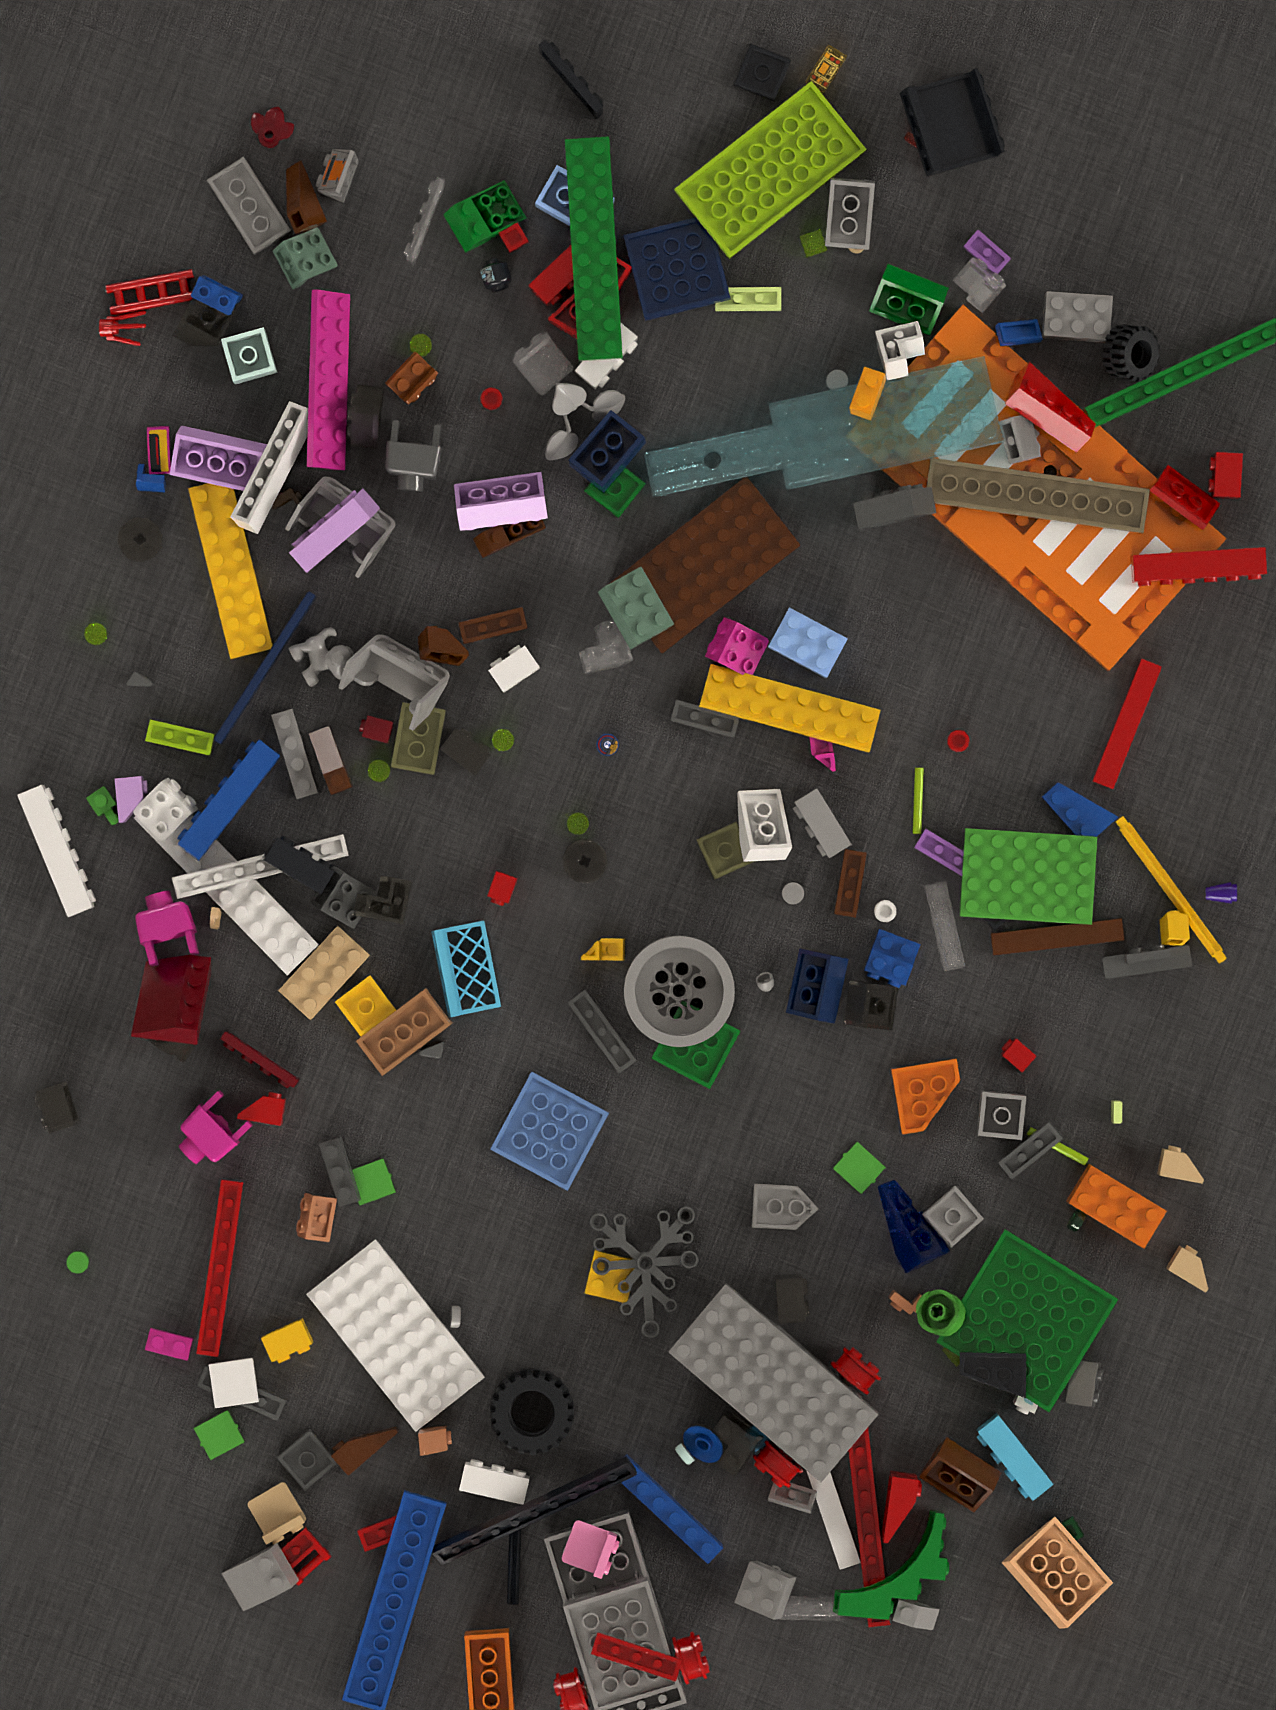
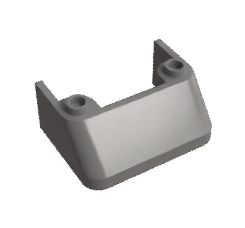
M322 477L298 504L285 529L289 531L297 521L306 527H312L322 517L324 518L338 503L340 504L352 491L331 477ZM380 509L346 539L356 546L353 550V556L357 562L361 563L355 574L357 578L372 563L395 528V521Z
M376 635L346 661L339 689L343 690L353 680L362 686L372 685L376 681L382 683L411 700L409 711L413 714L409 729L413 731L430 715L445 689L450 675L446 669L434 662L420 660L418 653L386 635Z

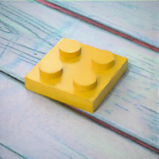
M371 975L335 1001L361 1037L396 1011V1008Z
M595 1250L584 1293L622 1303L627 1302L630 1291L628 1293H621L618 1290V1283L625 1280L634 1268L610 1270L605 1275H598L593 1271L592 1265L594 1260L600 1257L606 1258L609 1261L631 1260V1258ZM603 1262L597 1264L598 1270H604L605 1264ZM623 1282L621 1289L626 1291L629 1286L626 1282Z

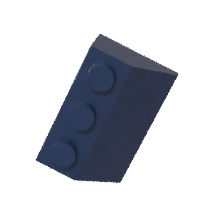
M800 948L786 1013L835 1024L849 959Z

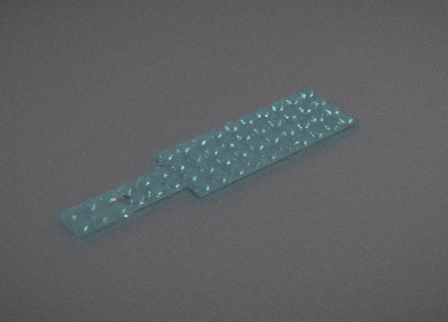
M985 356L909 372V376L888 381L886 379L872 420L850 414L849 407L858 385L855 384L769 403L773 425L644 453L653 497L779 469L783 471L786 489L788 490L1003 443ZM711 452L718 453L721 456V463L714 469L707 467L704 463L706 455Z

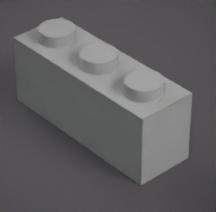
M817 788L794 802L796 805L793 808L799 819L804 818L807 826L804 828L811 838L815 836L819 844L816 847L822 857L826 855L828 858H831L852 845Z

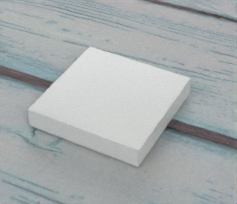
M253 1358L209 1364L215 1408L259 1402Z

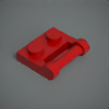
M306 1527L281 1548L292 1569L314 1549L319 1553L299 1572H295L299 1579L296 1583L298 1586L324 1560L327 1561L332 1557L329 1551L320 1544Z

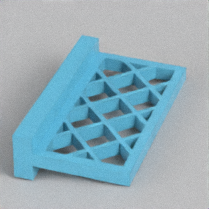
M479 921L431 931L448 1017L501 1007L485 922ZM480 926L482 935L476 942L468 937L467 934L472 927ZM462 929H467L465 933L460 931ZM456 931L462 935L456 946L448 942L447 932ZM464 938L475 944L469 955L458 949ZM482 939H483L484 947H483L482 945H480V942L482 941ZM477 947L483 949L486 954L482 963L471 957ZM456 951L467 957L460 968L452 963V957ZM469 959L479 965L473 977L462 970ZM454 968L458 970L456 975L454 973ZM482 968L490 974V979L486 985L475 979ZM460 973L471 979L465 989H462L456 983ZM473 981L483 987L477 998L467 992ZM458 989H459L460 991H462L460 997H459ZM486 990L494 994V1004L486 1005L480 1001ZM466 994L474 999L475 1002L470 1009L462 1010L460 1001ZM477 1003L482 1005L480 1007H475Z

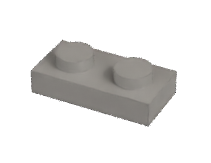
M773 1482L768 1501L810 1514L817 1491L791 1483L790 1488L784 1485L780 1488Z

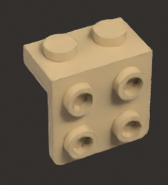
M285 1482L277 1484L248 1502L251 1513L264 1533L262 1538L266 1545L270 1542L274 1545L285 1538L283 1535L291 1531L293 1534L304 1527L302 1524L305 1523L306 1517Z

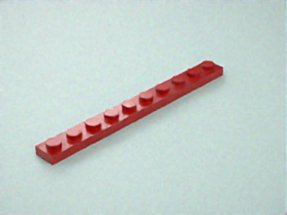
M868 1427L848 1450L864 1587L885 1579ZM867 1618L868 1628L890 1625V1618L889 1620Z

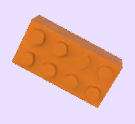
M1088 1164L1066 1200L1072 1206L1142 1248L1146 1247L1167 1212L1162 1207Z
M509 1628L465 1631L469 1710H515Z

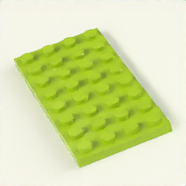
M811 81L677 186L674 191L730 259L862 155L867 149Z

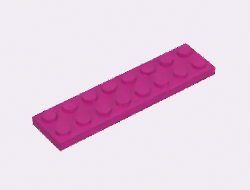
M312 290L307 467L345 470L350 294Z

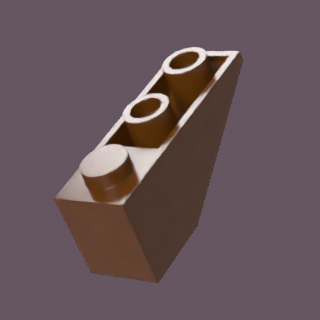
M302 160L298 161L286 169L287 216L295 234L312 230L327 222Z
M542 519L539 521L498 525L483 531L474 537L473 540L482 558L546 529V526Z

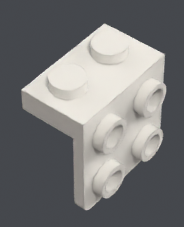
M169 778L161 781L133 810L134 815L160 841H165L187 818L199 810L195 806L196 802L189 795H185L180 790V785L175 780H170Z

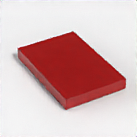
M1169 465L1165 467L1150 490L1202 530L1208 525L1220 506L1218 501Z

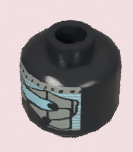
M498 258L486 261V266L480 270L485 288L492 292H499L509 288L508 284L511 283L512 278L507 263L499 262Z

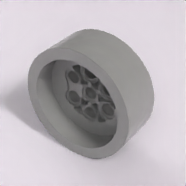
M667 936L650 943L635 956L625 978L624 999L630 1018L644 1035L667 1046L686 1047L709 1039L724 1025L734 1003V980L725 959L708 943L690 936ZM680 962L688 965V972L684 975L676 972V965ZM658 971H665L668 974L666 982L659 983L656 981L655 975ZM697 976L704 977L706 980L705 986L696 988L693 985L694 978ZM677 984L685 987V994L681 997L673 994V987ZM659 992L665 996L663 1004L656 1005L652 1001L655 993ZM693 998H699L703 1002L702 1008L698 1011L690 1007V1002ZM682 1000L687 1002V1007L680 1004ZM674 1006L682 1009V1016L678 1019L670 1016V1009Z

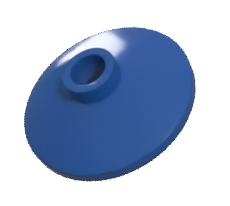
M691 1426L684 1432V1445L695 1458L703 1462L713 1463L722 1457V1443L709 1429L702 1426Z

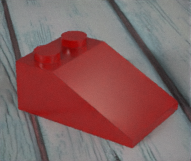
M890 1471L881 1533L883 1543L890 1541L916 1503V1497L921 1496L922 1484L916 1474Z

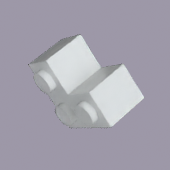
M916 321L875 331L877 348L887 381L909 376L907 359L925 355L923 335L919 322Z

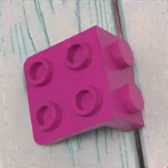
M724 617L717 627L713 641L707 648L705 657L742 675L745 673L753 675L769 640L744 625Z

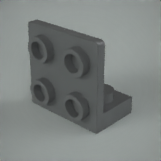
M333 865L331 868L334 871L333 876L322 894L316 892L311 903L321 911L354 929L376 895V891Z

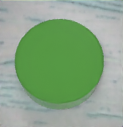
M75 1251L67 1258V1267L73 1273H82L89 1266V1257L82 1251Z

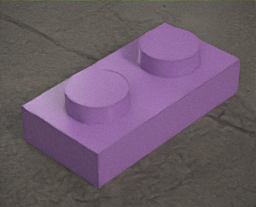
M979 230L963 246L964 249L995 276L1011 260L1006 253Z

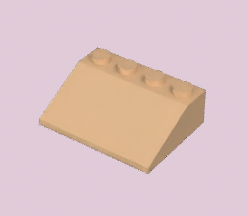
M1056 1517L1049 1520L1001 1562L1059 1629L1068 1628L1113 1584Z

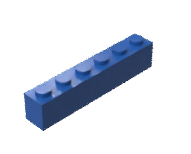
M258 740L257 743L251 742L245 750L247 755L243 761L237 760L231 768L234 771L229 778L225 776L219 783L218 787L220 790L216 795L211 794L204 804L207 807L202 813L198 811L191 819L193 825L189 830L185 828L177 837L179 840L178 846L197 861L201 860L279 760L280 755L261 740Z
M626 1454L624 1457L627 1456L634 1465L637 1475L621 1483L709 1564L723 1549V1544Z

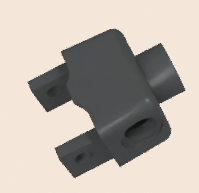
M392 420L390 441L386 442L385 469L390 475L398 476L396 489L423 492L424 479L434 480L438 477L443 451L442 447H440L442 427L441 425H434L432 446L414 442L403 443L398 442L400 421Z

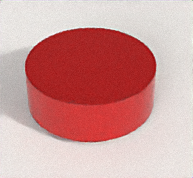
M487 388L482 392L480 400L484 408L496 410L501 406L503 398L498 389Z
M962 730L951 732L947 738L948 747L952 751L961 752L969 746V736Z

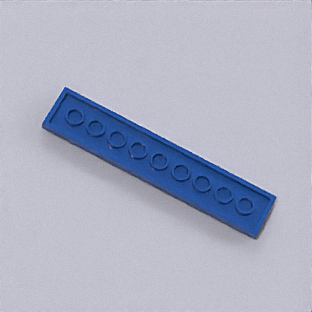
M404 1490L343 1694V1701L374 1710H385L447 1502Z

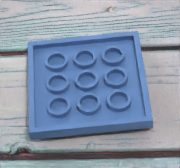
M531 1072L490 1150L568 1191L609 1112Z

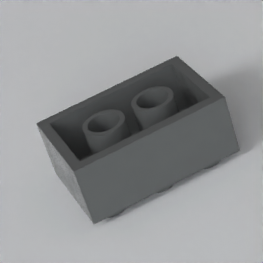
M922 484L899 487L898 490H887L879 492L877 495L862 496L861 501L853 503L858 529L886 526L937 513L932 487L923 488Z

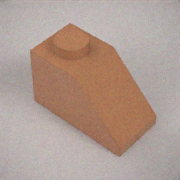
M447 1426L425 1427L419 1430L420 1456L447 1451L448 1444H452L451 1431H447Z

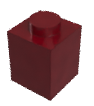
M367 715L366 720L362 719L359 732H363L362 737L389 744L394 722Z

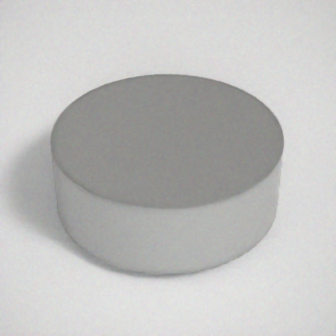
M833 370L826 378V385L833 392H841L848 385V376L842 370Z
M791 882L784 886L782 897L789 904H797L803 899L804 890L800 884Z
M451 1306L450 1328L460 1327L461 1307Z

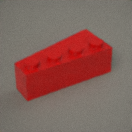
M617 258L618 289L620 290L631 273L632 266ZM573 294L548 318V322L577 339L575 295Z

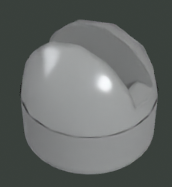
M769 972L761 973L756 977L757 986L764 992L770 991L775 985L774 978Z

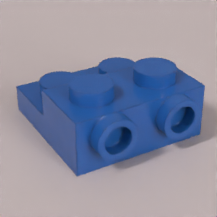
M879 929L864 970L868 971L867 976L879 980L880 976L889 979L887 984L900 988L901 984L906 986L921 944Z

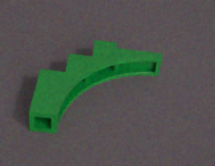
M930 1510L927 1526L919 1545L911 1557L890 1576L867 1587L852 1590H835L832 1612L842 1616L889 1620V1616L893 1613L894 1608L891 1599L917 1600L922 1588L919 1581L920 1578L945 1581V1577L949 1573V1562H947V1558L940 1556L944 1546L943 1539H941L942 1530H945L946 1527L944 1513Z

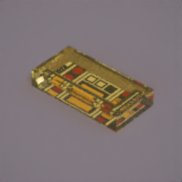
M828 44L805 83L808 84L812 81L818 90L824 94L847 58V55Z

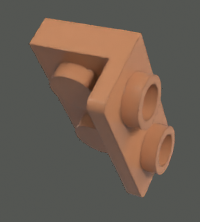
M305 1193L300 1203L301 1216L296 1226L297 1235L308 1240L330 1242L337 1199Z

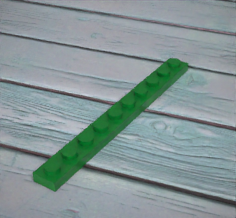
M1276 318L1093 403L1083 410L1096 423V428L1276 343Z

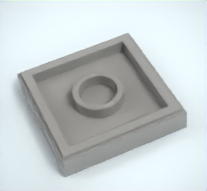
M953 1186L922 1214L950 1248L984 1219L956 1186Z

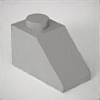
M897 1598L891 1618L892 1621L910 1627L933 1630L940 1609L914 1600Z

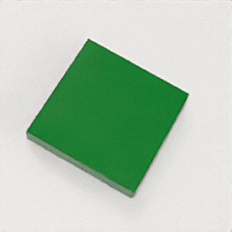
M625 467L604 493L592 483L586 487L584 492L619 518L646 483Z

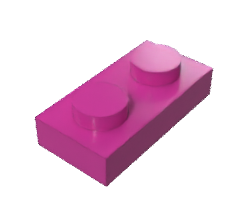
M150 1328L145 1350L188 1361L194 1338Z

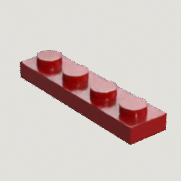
M597 1632L591 1652L592 1655L675 1682L683 1659Z

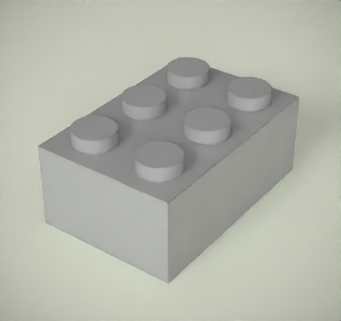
M1047 291L1044 294L1042 338L1105 343V337L1107 334L1110 335L1113 296Z

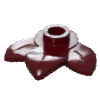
M280 107L271 108L266 112L265 116L256 112L252 115V130L258 134L260 144L266 148L275 147L280 140L288 139L294 131L293 123L284 122V113ZM267 134L273 135L272 138H266L265 136Z

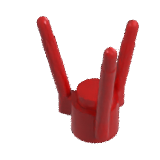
M142 310L118 316H107L106 319H100V337H106L107 341L140 346V342L115 335L119 334V329L145 328L146 324H119L118 320L145 315L146 311Z

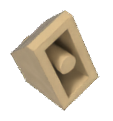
M1168 1145V1149L1162 1148L1157 1172L1159 1176L1203 1184L1204 1179L1187 1154L1181 1152L1180 1147Z
M1179 1245L1166 1269L1206 1293L1208 1286L1201 1258L1196 1256L1198 1251L1188 1245L1185 1248Z

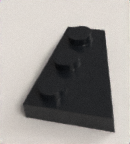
M960 1352V1375L1026 1398L1027 1353Z

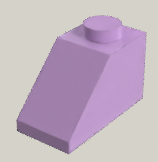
M143 776L115 779L119 823H124L131 817L133 810L145 798V794L149 792L148 782L144 780Z

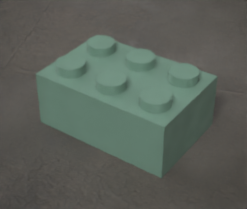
M642 567L637 568L598 591L599 596L630 650L674 625Z

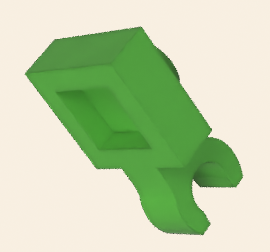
M105 786L86 798L99 817L105 814L113 826L119 822L117 814L112 809L117 803Z

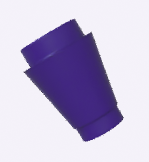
M1228 882L1206 887V900L1230 904L1237 902V884Z

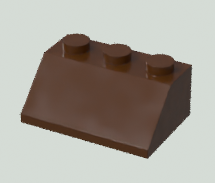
M946 1437L931 1456L919 1478L972 1512H975L994 1491L1002 1472Z

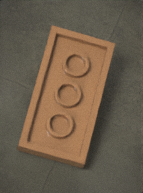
M425 988L356 1042L383 1076L453 1022L449 1020L428 989Z

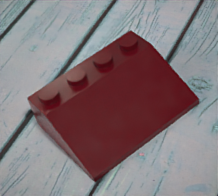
M184 955L158 959L159 965L153 967L149 965V961H146L131 1037L197 1045L211 976V957Z

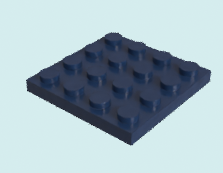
M696 217L624 235L645 321L731 300L717 243Z

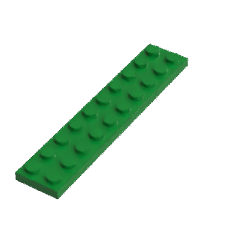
M609 137L565 139L578 360L623 359Z

